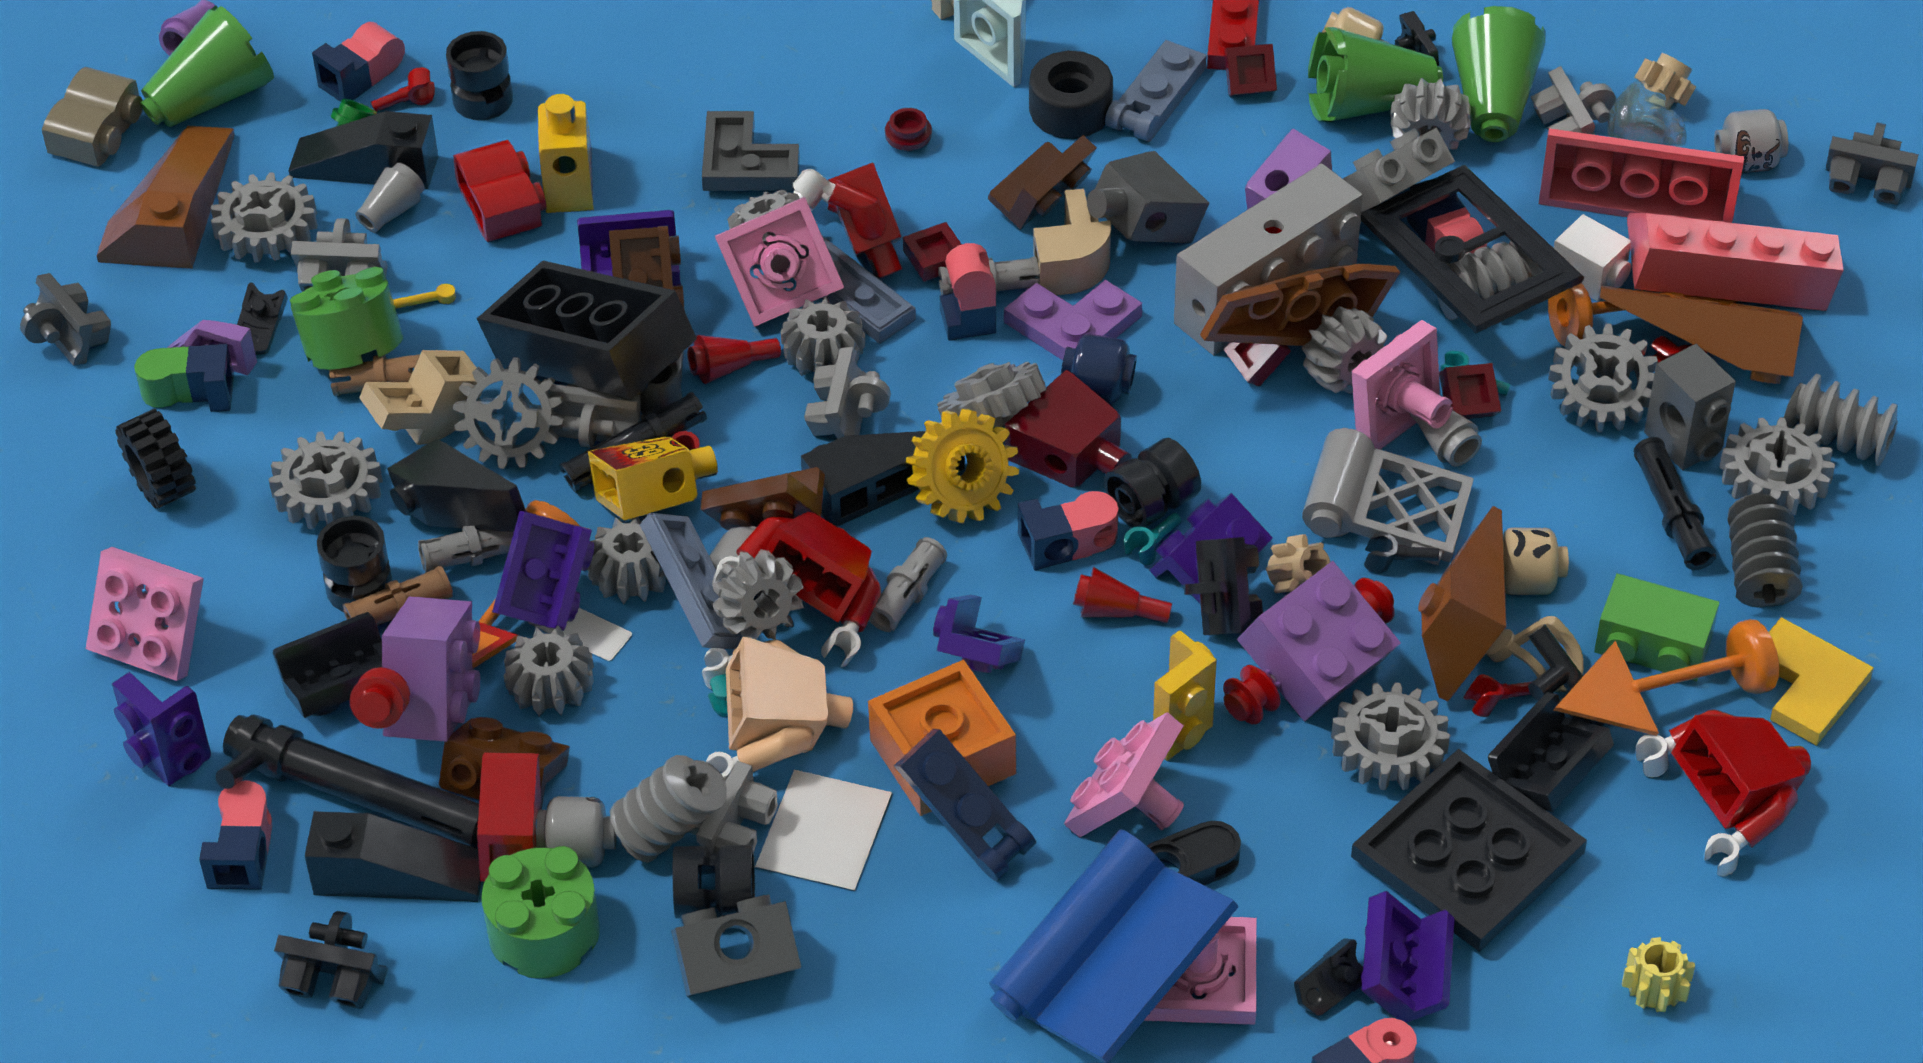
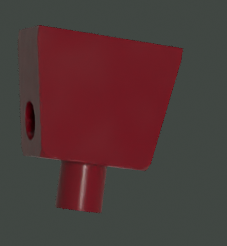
M1065 370L1046 387L1047 389L1040 393L1041 397L1031 400L1028 406L1022 408L1005 423V429H1008L1010 432L1005 440V445L1017 447L1018 453L1008 458V460L1069 487H1079L1096 470L1107 474V472L1128 459H1132L1130 453L1120 448L1121 417L1119 413L1068 370Z

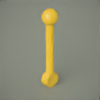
M441 284L436 288V291L393 299L396 309L437 300L442 304H450L455 301L456 293L453 285Z

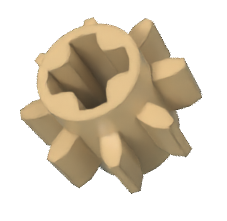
M1661 53L1657 62H1652L1645 58L1634 77L1643 84L1638 95L1666 111L1670 110L1674 102L1686 106L1696 88L1695 85L1691 84V81L1687 80L1692 69L1664 53Z
M1306 534L1287 537L1286 543L1272 545L1273 555L1268 561L1266 572L1271 583L1275 586L1274 592H1292L1329 564L1330 559L1323 549L1324 544L1321 542L1308 545Z

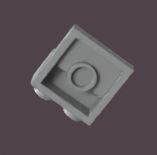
M1437 127L1419 136L1416 128L1390 141L1394 149L1392 152L1382 156L1380 150L1376 149L1353 162L1357 171L1346 176L1343 180L1363 194L1361 213L1455 162Z

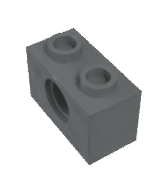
M1697 344L1657 363L1644 433L1648 437L1661 438L1665 443L1670 459L1682 471L1700 461L1711 460L1722 450L1736 381Z
M768 894L736 902L739 913L717 918L715 908H709L682 915L684 926L676 927L671 932L686 996L800 969L801 963L786 901L772 904ZM728 928H738L748 936L750 943L749 951L742 959H730L724 955L720 948V937Z

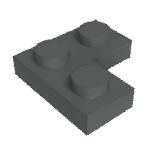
M707 111L702 166L703 191H794L793 183L799 176V144H754V111Z

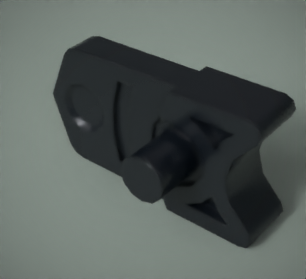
M1414 11L1399 15L1402 33L1395 40V45L1434 57L1437 66H1439L1438 50L1432 42L1436 40L1434 30L1429 29L1425 31L1423 23Z
M251 282L247 286L237 325L250 328L255 354L260 355L266 354L270 350L288 296L284 290H279L273 294H264Z
M1342 939L1294 982L1298 1004L1311 1014L1323 1015L1351 992H1355L1362 986L1361 975L1363 966L1357 961L1356 940Z

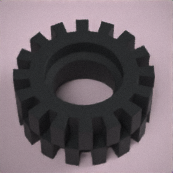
M152 409L116 426L117 442L123 450L121 454L124 461L130 467L128 470L132 477H135L139 490L144 492L146 500L151 502L154 508L163 507L196 490L194 485L196 481L191 474L193 470L191 464L185 458L187 457L184 448L181 449L176 433H172L171 425L167 419L164 420L163 414L160 411L157 412L156 409Z

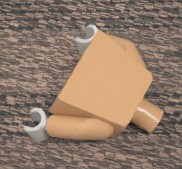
M742 637L738 647L734 649L733 655L729 656L723 648H711L706 652L704 657L706 667L702 670L706 687L711 689L710 680L713 677L726 674L729 749L736 750L737 756L731 758L727 753L714 752L706 760L707 763L713 765L719 772H723L721 774L725 782L737 761L752 765V770L755 772L775 762L811 751L826 725L843 729L849 726L853 713V700L851 697L826 692L825 666L820 660L801 655L780 640L761 642L748 637Z

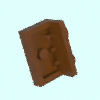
M1084 135L1063 153L1052 143L1045 142L990 191L988 200L1021 230L1038 214L1042 217L1046 216L1062 198L1061 193L1068 187L1072 190L1076 189L1087 178L1092 170L1087 164L1097 147Z
M668 226L609 231L613 276L675 290L684 309L683 285H673L671 266L681 265L679 235L669 236Z
M818 467L702 491L700 510L720 523V526L726 530L747 526L757 527L763 520L769 517L794 519L806 512H812L821 517L825 473Z
M471 718L454 731L447 742H444L439 786L441 789L480 800L482 757L484 753L539 754L541 786L539 810H542L546 783L567 766L570 746L553 742L549 735L541 732L529 731L523 733L505 728L500 721L493 718Z

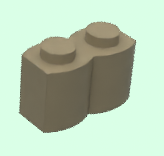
M83 67L71 80L64 98L52 107L44 121L42 134L47 153L97 167L102 165L109 155H114L117 152L121 143V134L132 123H136L141 116L142 107L140 102L143 100L139 96L136 80L89 67Z

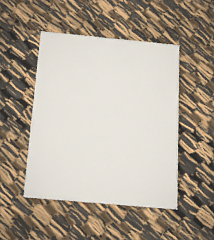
M794 770L755 867L855 891L892 792Z

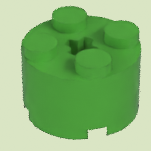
M381 267L367 268L357 274L341 276L337 270L319 273L311 278L312 287L294 295L290 299L291 310L308 362L312 360L313 367L332 370L363 364L362 354L376 349L379 358L394 350L403 340L401 325L388 280L385 278L383 268Z
M566 846L531 848L512 855L500 856L491 863L489 875L482 889V906L489 944L495 958L502 964L504 961L517 968L518 974L529 978L556 977L568 973L580 965L581 957L591 946L593 950L598 942L600 924L593 879L587 867L578 859L577 853Z

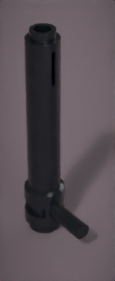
M252 714L249 717L238 715L230 723L225 733L223 752L225 755L232 757V761L218 770L215 775L217 783L224 789L232 788L254 770H257L264 776L272 779L296 781L441 837L478 848L479 803L305 739L301 731L286 725L273 727L270 719L256 714Z

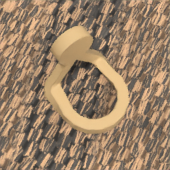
M1546 616L1516 635L1510 629H1504L1486 652L1493 662H1501L1513 654L1525 662L1538 678L1546 671L1545 668L1528 651L1520 646L1530 640L1529 634L1546 624L1557 641L1563 645L1578 670L1583 674V655L1580 645L1568 628L1555 616ZM1562 685L1555 692H1566L1567 690Z

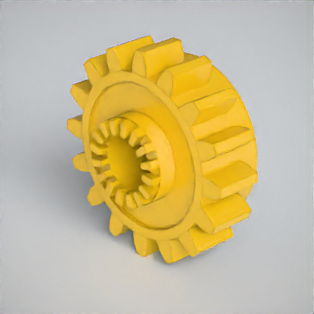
M962 409L959 417L956 412L943 411L941 415L942 422L938 423L927 420L924 423L926 432L921 438L913 437L911 440L916 448L913 456L906 457V463L912 465L913 475L907 478L908 484L918 486L920 492L915 499L918 503L932 504L930 513L935 516L944 518L948 514L949 520L958 523H964L966 515L973 520H984L983 507L994 511L1000 510L1001 506L997 499L998 494L1012 495L1014 491L1005 482L1007 476L1019 474L1018 468L1008 465V458L1018 453L1017 447L1003 445L1010 432L1008 429L1001 427L993 428L995 418L992 416L981 414L977 417L976 411ZM966 455L967 468L960 476L957 474L958 470L956 467L959 465L957 462L961 460V456Z

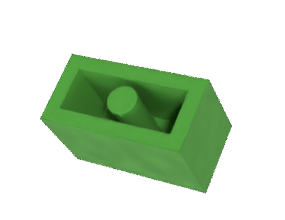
M1616 573L1600 617L1594 652L1603 655L1616 641L1625 662L1662 671L1663 673L1704 663L1713 636L1720 602Z

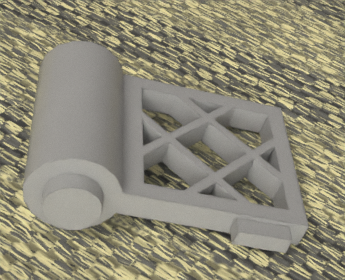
M1335 429L1329 432L1325 439L1302 512V519L1306 526L1315 534L1325 538L1340 537L1348 532L1371 538L1378 532H1386L1396 539L1398 545L1439 548V561H1425L1439 565L1440 560L1451 561L1474 478L1377 449L1369 437L1355 429ZM1380 469L1401 474L1408 484L1390 490L1379 475ZM1440 486L1459 493L1457 499L1439 505L1428 489ZM1374 490L1378 495L1372 496ZM1416 494L1427 510L1409 516L1398 500ZM1386 505L1397 521L1384 524L1367 519L1366 516L1368 511ZM1435 520L1446 535L1445 542L1424 536L1418 526Z

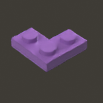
M1107 280L1100 283L1074 306L1040 284L1035 283L1004 308L1005 324L1061 360L1064 358L1066 348H1076L1079 339L1083 335L1091 333L1117 338L1142 317V302Z

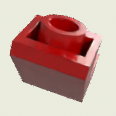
M483 754L477 830L480 881L485 882L489 875V866L496 858L503 855H512L526 849L537 848L536 820L541 804L539 754Z

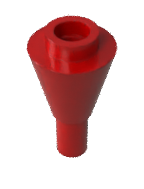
M697 335L694 346H689L687 353L691 373L694 376L699 375L702 383L707 384L748 366L751 362L779 358L781 356V346L777 338L748 342L747 340Z
M1093 567L1090 576L1080 575L1073 605L1082 607L1080 617H1134L1136 615L1164 623L1168 622L1172 607L1170 602L1139 595V591Z

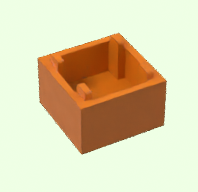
M964 659L868 701L870 741L920 816L932 811L897 771L894 765L932 729H940L987 786L1016 774V734Z

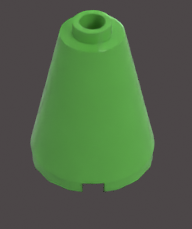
M216 5L204 14L141 89L145 99L140 102V105L154 124L159 125L161 122H164L168 127H172L267 85V83L274 79L273 70L262 51L256 55L255 50L249 43L253 38L240 22L224 7H217Z
M1490 6L1484 8V15L1470 19L1469 12L1461 16L1453 26L1452 47L1463 95L1468 96L1471 105V129L1476 135L1489 142L1503 141L1517 132L1545 48L1546 31L1543 26L1540 29L1535 25V17L1529 12L1514 7Z
M1326 27V32H1319L1311 49L1308 66V78L1316 79L1317 93H1308L1312 113L1318 121L1332 122L1391 110L1395 95L1402 92L1404 84L1418 86L1421 78L1428 83H1435L1440 78L1443 81L1442 68L1437 66L1434 57L1336 27Z

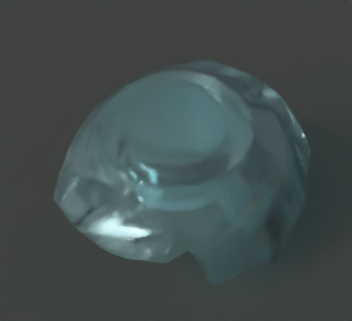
M1640 81L1631 83L1615 100L1609 112L1607 122L1609 137L1682 147L1687 143L1685 124L1676 112L1666 110V96L1662 93L1647 90Z

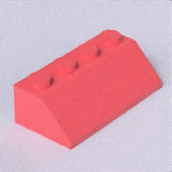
M1549 128L1538 204L1628 217L1629 213H1651L1732 223L1744 156Z
M1629 213L1627 218L1629 240H1631L1630 253L1634 289L1676 292L1690 296L1826 311L1844 271L1838 235L1651 213Z

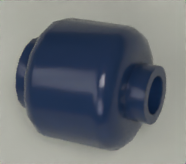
M1087 333L1079 339L1076 348H1066L1061 374L1065 370L1070 371L1104 401L1114 403L1121 397L1122 393L1130 394L1135 375L1137 355L1130 354L1128 343L1122 339Z

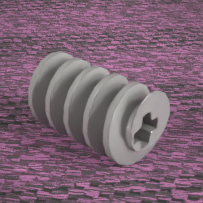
M1512 241L1509 244L1506 242L1494 244L1492 248L1482 247L1475 250L1474 254L1470 252L1465 253L1464 257L1457 262L1446 263L1483 300L1543 272ZM1438 297L1445 317L1449 320L1458 319V316Z
M1817 373L1807 384L1799 383L1785 411L1784 418L1787 422V427L1793 428L1798 422L1799 424L1803 423L1806 425L1804 434L1808 437L1813 435L1818 429V433L1822 435L1821 444L1823 445L1830 444L1837 437L1838 451L1844 453L1851 450L1857 443L1856 455L1861 460L1868 459L1876 450V466H1880L1889 450L1897 428L1898 405L1892 403L1883 414L1878 413L1879 397L1872 396L1862 407L1859 405V390L1856 388L1845 399L1839 398L1840 382L1834 381L1826 392L1821 391V375Z
M675 755L669 758L663 766L654 770L651 776L643 779L638 787L629 790L625 797L617 800L610 810V822L626 851L637 860L649 863L656 859L659 854L669 849L673 843L682 839L686 833L696 828L700 822L710 817L711 813L723 806L727 793L723 775L713 765L702 760L694 761L683 755Z

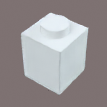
M1584 214L1554 242V249L1584 276L1582 284L1588 291L1590 298L1597 302L1601 299L1599 296L1601 286L1619 288L1629 276L1631 263L1628 262L1631 240Z

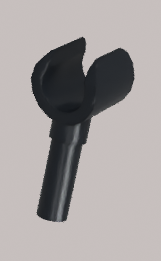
M1378 532L1370 538L1365 548L1370 553L1366 557L1364 566L1371 572L1383 573L1389 569L1393 560L1439 561L1440 549L1398 545V542L1391 534Z

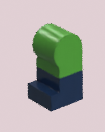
M228 344L158 348L143 353L136 360L134 365L142 400L147 405L163 408L177 402H208L211 412L231 411L234 371Z

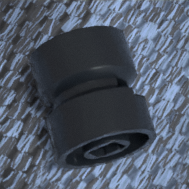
M471 31L453 39L446 49L448 74L451 79L452 101L456 111L463 117L472 120H489L499 117L509 109L513 100L511 77L508 73L507 47L503 39L486 31Z
M1162 438L1141 451L1137 459H1128L1107 472L1104 477L1105 492L1117 502L1118 516L1121 520L1132 528L1137 526L1146 528L1167 513L1168 508L1175 509L1198 495L1201 491V478L1194 460L1186 449L1171 438Z
M346 516L330 522L320 531L317 539V550L321 570L323 571L327 598L333 607L344 612V604L384 590L385 583L393 581L384 532L377 522L362 516Z
M722 845L716 854H711L706 846H675L673 850L672 875L675 918H682V915L709 908L717 909L722 916L739 913L736 902L755 897L753 845ZM715 873V890L703 889L702 875Z

